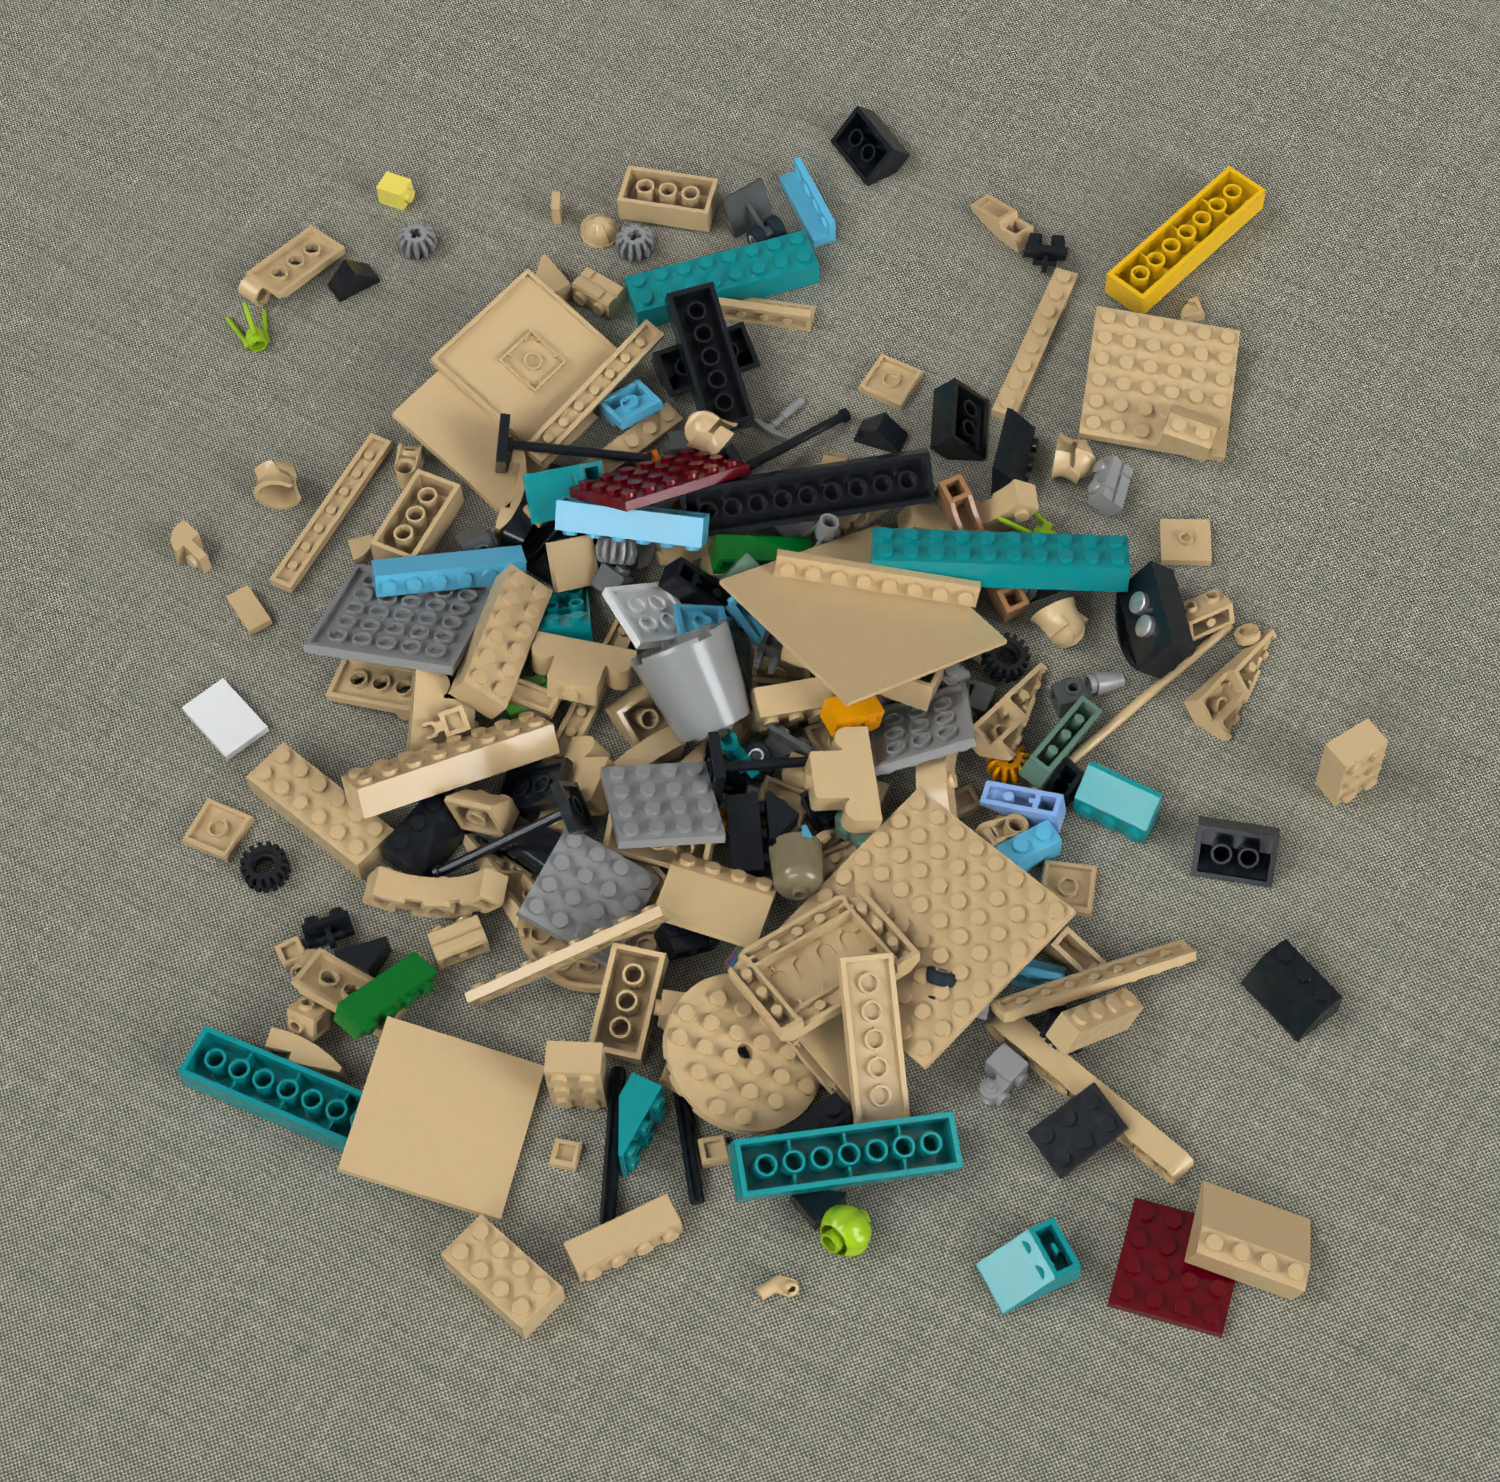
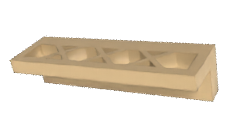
M753 297L743 300L718 298L725 320L811 332L816 306Z

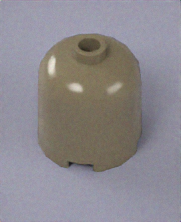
M790 832L776 838L777 842L773 846H769L775 890L782 897L796 901L805 900L817 894L824 880L821 842L815 836H812V839L803 837L802 832Z

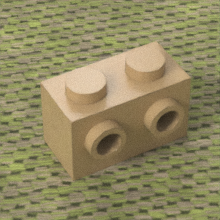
M1218 588L1183 602L1193 641L1235 623L1233 603Z

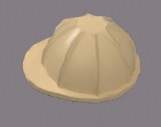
M605 214L589 215L583 219L580 226L583 242L595 249L611 247L616 243V233L620 232L616 221Z

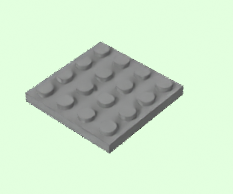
M966 682L937 690L927 712L900 702L883 706L885 712L880 727L869 731L875 776L888 775L902 768L914 767L922 762L941 759L945 755L959 751L964 752L977 746Z
M705 761L601 767L600 776L618 849L725 843L726 834Z
M566 827L516 916L568 945L574 939L581 937L586 939L592 936V932L598 928L605 926L610 928L617 925V921L625 916L632 915L634 917L641 914V910L645 908L660 878L585 834H569ZM624 940V941H622V942H619V943H620V944H625L626 940ZM612 946L588 957L607 968Z

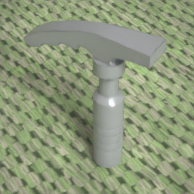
M797 397L780 412L778 418L771 420L769 424L756 418L754 426L774 438L787 441L794 436L786 433L783 434L780 430L777 431L776 429L783 420L786 421L805 404L803 398Z

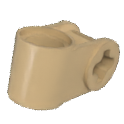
M404 443L398 444L394 471L397 484L401 489H405L417 468L422 469L424 465L425 446L422 444L418 447L405 446Z
M1010 814L999 819L983 822L976 828L975 832L995 847L1026 831L1029 823L1020 814Z

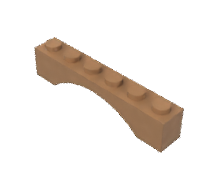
M957 474L939 482L935 490V496L952 529L985 531L975 506L973 495L962 474ZM984 588L1002 623L1025 614L1030 605L1023 589Z

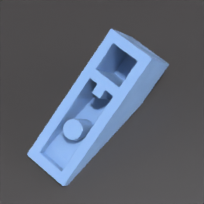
M989 780L986 781L979 802L981 806L1004 816L1020 814L1027 819L1029 827H1034L1048 819L1057 833H1060L1066 814L1063 794Z

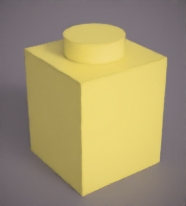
M388 171L376 187L379 203L402 211L413 201L415 196L411 179Z

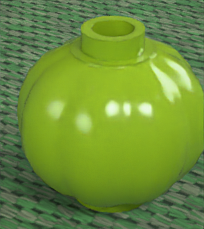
M840 1204L829 1208L825 1212L820 1226L821 1242L828 1252L842 1257H854L862 1254L867 1249L872 1236L868 1213L853 1205Z

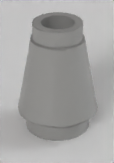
M1091 671L1090 674L1085 675L1084 684H1088L1091 693L1094 696H1098L1124 687L1125 678L1122 672Z

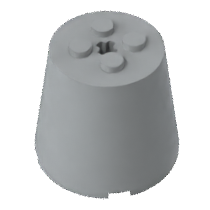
M726 619L719 621L718 626L713 622L661 643L662 649L651 653L650 649L630 660L632 667L680 743L694 739L696 742L707 738L708 732H724L728 728H733V724L751 713L729 624Z

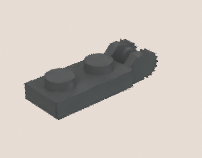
M767 629L758 646L753 667L759 669L763 657L767 656L772 658L768 665V673L774 674L779 661H782L780 657L783 645Z

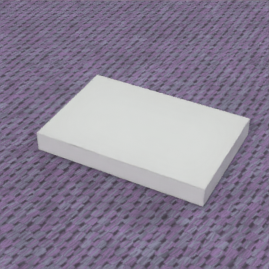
M224 678L182 707L183 712L227 761L269 732L268 726Z

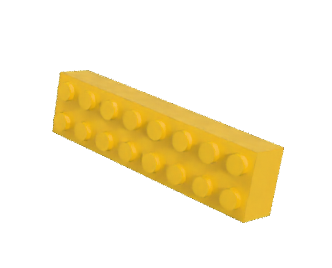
M1228 166L1106 274L1105 293L1132 312L1145 314L1263 209L1266 189L1231 166Z

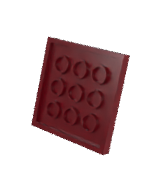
M1135 1197L1107 1307L1222 1338L1235 1280L1184 1262L1195 1213Z

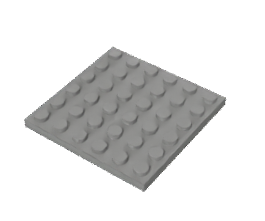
M356 563L305 641L304 652L318 656L325 655L343 660L350 659L363 661L368 664L376 663L390 667L418 669L420 671L453 676L466 653L492 586L376 598L372 580V566Z

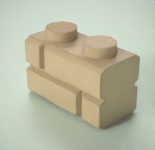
M586 267L580 274V277L578 276L571 285L574 301L579 305H587L599 316L605 315L612 319L618 312V309H621L627 301L625 287L589 267Z
M477 914L474 916H462L457 919L456 923L448 926H436L430 933L426 934L440 970L490 951L488 939Z

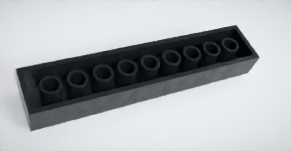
M927 448L741 476L679 495L682 510L710 514L708 537L715 536V534H729L819 520L821 515L825 513L840 517L936 502L930 452Z

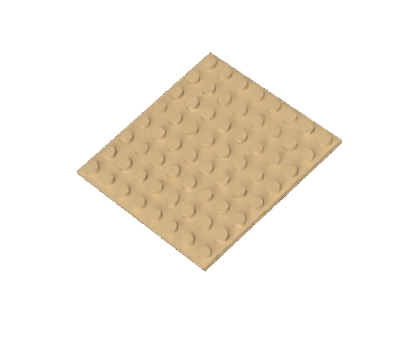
M875 525L801 551L800 553L871 564L872 528L881 527ZM775 561L721 579L719 582L739 604L846 706L1007 643L1005 637L969 606L774 576Z
M917 788L880 828L823 883L819 892L809 897L780 927L834 896L845 895L846 898L860 896L859 892H866L920 952L921 959L910 973L896 980L903 1052L926 1070L1077 912L926 793ZM934 966L948 972L951 971L956 976L955 985L949 988L948 986L940 987L928 983L926 980L927 967ZM928 996H934L936 999H930Z

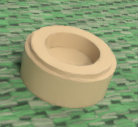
M1253 623L1243 624L1234 632L1236 642L1241 646L1253 645L1262 637L1259 626Z

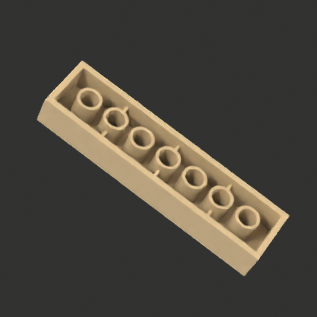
M527 711L519 714L518 718L512 720H499L495 722L494 726L488 728H475L471 730L470 734L464 736L454 735L448 737L446 742L440 744H426L422 747V750L416 752H402L398 754V758L392 760L382 759L374 762L373 766L367 768L351 769L348 771V774L341 776L348 806L366 819L558 754L560 752L554 725L535 712Z

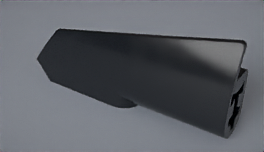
M552 463L548 466L546 470L559 468L562 466ZM523 501L507 524L502 534L501 542L497 547L521 545L526 561H528L555 530V520L547 522L541 528L531 524V519L523 512L524 506L528 503Z
M518 816L511 832L532 821ZM545 827L495 852L508 857L518 865L520 863L539 875L562 834ZM473 832L476 835L480 836L486 844L499 838L496 836Z

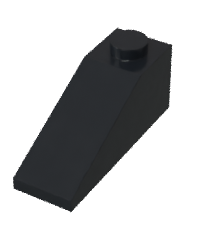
M682 556L665 566L658 587L675 598L694 605L724 606L725 609L729 604L727 599L731 597L719 584L720 581Z

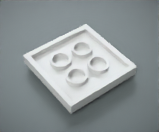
M659 582L605 587L602 592V596L637 650L661 647V643L678 636L673 616L674 604L681 603L677 598L658 587Z

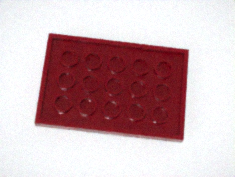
M688 448L681 450V454L663 455L660 457L661 460L643 461L640 463V466L635 468L623 467L620 469V472L615 474H600L599 478L595 480H580L578 485L569 487L572 498L628 512L750 474L749 463L740 462L738 458L726 459L724 455L710 456L709 452H695V449Z

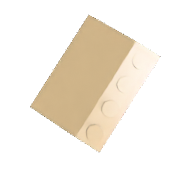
M677 852L668 870L656 905H660L668 910L671 920L665 923L745 948L761 938L772 912L777 891L774 888L773 882L768 878L756 877L740 869H731L721 866L714 861H705L688 853Z
M1203 1181L1184 1262L1293 1300L1304 1293L1311 1265L1310 1219Z

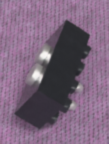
M1150 561L1129 579L1128 592L1116 593V631L1121 651L1130 666L1137 671L1162 679L1170 671L1175 670L1187 657L1192 656L1196 650L1174 570Z

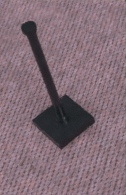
M842 408L838 411V414L745 463H749L751 471L842 422H849L851 414L846 408ZM733 444L725 447L717 454L724 455L726 459L738 458L740 462H743Z
M500 414L495 473L505 474L507 452H512V450L635 463L652 459V452L647 451V454L513 440V437H509L511 414Z
M719 731L708 732L703 761H705L717 804L721 802L726 772L805 767L808 756L725 762L722 755Z
M558 780L550 784L549 786L559 808L558 810L441 866L438 864L433 866L432 873L434 877L445 876L562 819L569 834L590 835L596 832V826L578 783Z

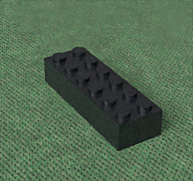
M709 282L667 293L664 303L696 410L710 411L719 418L738 423L730 431L751 427L755 418L714 283Z

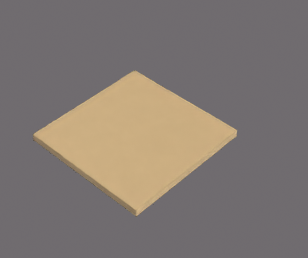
M527 268L430 358L429 363L498 425L500 424L501 413L511 414L509 434L515 440L528 441L618 348Z
M437 371L392 413V417L496 512H499L500 506L508 507L510 505L517 473L508 471L512 452H507L505 474L495 473L499 425L441 372ZM592 412L561 445L571 446L598 420V416ZM525 454L527 474L546 470L561 455L551 454L540 466Z
M387 1016L337 1171L478 1216L482 1214L485 1218L500 1222L543 1078L544 1065Z

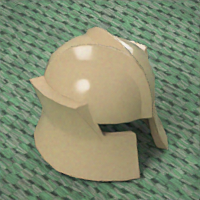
M710 411L694 412L688 417L684 427L686 439L689 441L687 446L698 449L701 452H709L710 456L717 455L734 435V432L730 431V429L736 427L738 423L719 418Z
M1060 431L1054 453L1051 479L1064 477L1077 484L1078 480L1087 478L1093 473L1097 459L1091 447L1086 444L1087 440L1072 439Z
M269 460L255 467L254 471L258 482L253 492L260 504L275 510H288L299 504L301 495L296 485V470L291 463Z
M1074 597L1056 601L1039 610L1030 619V621L1037 624L1046 633L1048 640L1059 648H1069L1077 644L1082 639L1085 632V624L1089 620L1077 610Z

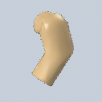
M776 1275L757 1287L756 1291L764 1301L775 1293L786 1297L796 1296L800 1291V1287L795 1279Z

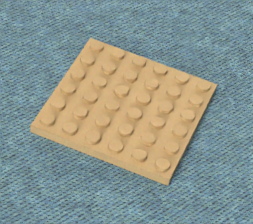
M1097 306L1094 316L1078 438L1180 455L1158 447L1173 403L1219 419L1218 428L1206 460L1224 462L1240 330Z

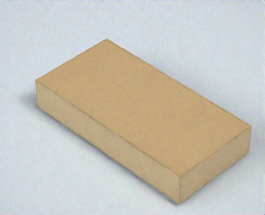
M248 585L226 596L228 603L250 636L273 624L271 618Z
M518 678L509 703L552 719L562 699L549 697L547 695V688Z

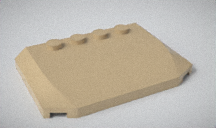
M859 892L860 896L846 898L845 895L834 896L745 947L738 955L739 960L735 966L728 969L729 979L781 1041H794L842 1013L837 958L893 952L896 980L910 973L921 959L920 952L866 892Z

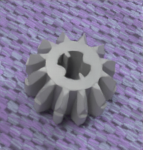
M415 221L412 225L406 223V228H400L397 243L402 255H406L409 260L416 257L419 261L420 257L428 258L429 253H434L437 237L432 226H428L426 222L418 224Z
M640 222L636 226H632L630 223L628 228L621 227L620 232L616 233V250L620 253L622 259L628 258L630 263L634 259H638L641 262L642 257L649 259L650 253L654 252L655 238L648 226L642 227Z
M602 536V538L597 539L595 552L596 559L599 562L619 565H632L635 563L638 549L634 540L626 539L624 542L612 541L611 537Z

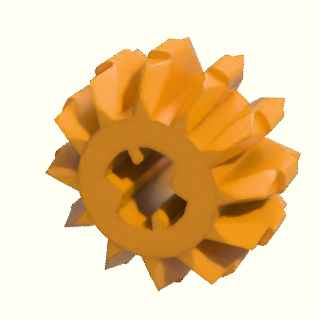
M1023 745L1016 748V755L1011 761L986 758V763L988 764L987 772L992 774L993 781L1001 779L1002 783L1006 784L1007 781H1010L1013 785L1017 783V779L1024 781V778L1018 773L1030 755L1029 753H1024L1025 748Z

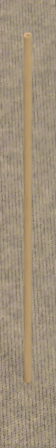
M1232 624L1212 633L1195 648L1196 651L1192 656L1187 657L1175 670L1170 671L1162 679H1158L1067 757L1074 763L1078 762L1233 630ZM1049 779L1045 782V784H1044L1039 790H1043V788L1045 787V785L1047 784V782L1049 781ZM999 814V815H998L997 817H995L993 820L999 819V818H1002V817H1005V816L1002 815V814Z

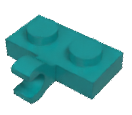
M728 728L726 730L727 734L720 738L721 749L729 761L751 760L749 755L739 745L737 736ZM758 770L739 771L740 774L745 772L751 779L760 774Z

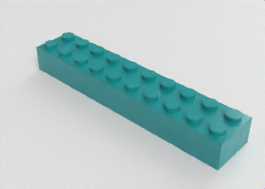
M872 528L871 564L981 581V587L1128 592L1131 571L1128 536Z

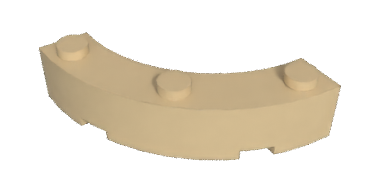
M1016 479L993 493V498L984 502L974 500L985 531L1003 532L1012 528L998 521L997 518L999 516L1020 524L1027 521L1039 510L1035 485ZM918 504L906 506L897 515L898 528L953 530L943 510H939V505Z
M959 752L945 755L941 759L922 762L916 766V789L922 790L956 818L958 817L955 788L958 786V781L955 774V764Z
M379 866L368 876L362 903L390 912H394L396 908L411 911L410 916L453 919L465 915L472 916V913L475 911L485 914L503 905L509 876L500 873L495 868L484 867L480 871L465 876H440L435 878L397 872L390 867Z

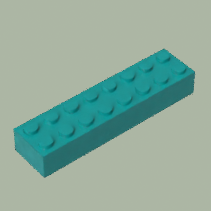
M802 230L624 277L627 299L637 327H639L646 319L654 326L670 322L664 303L666 294L713 282L718 298L743 300L751 297L764 298L820 283L819 263L806 231Z
M206 1025L177 1071L183 1084L187 1087L341 1152L344 1150L363 1092Z
M954 1111L733 1140L727 1146L736 1203L955 1173L964 1167Z

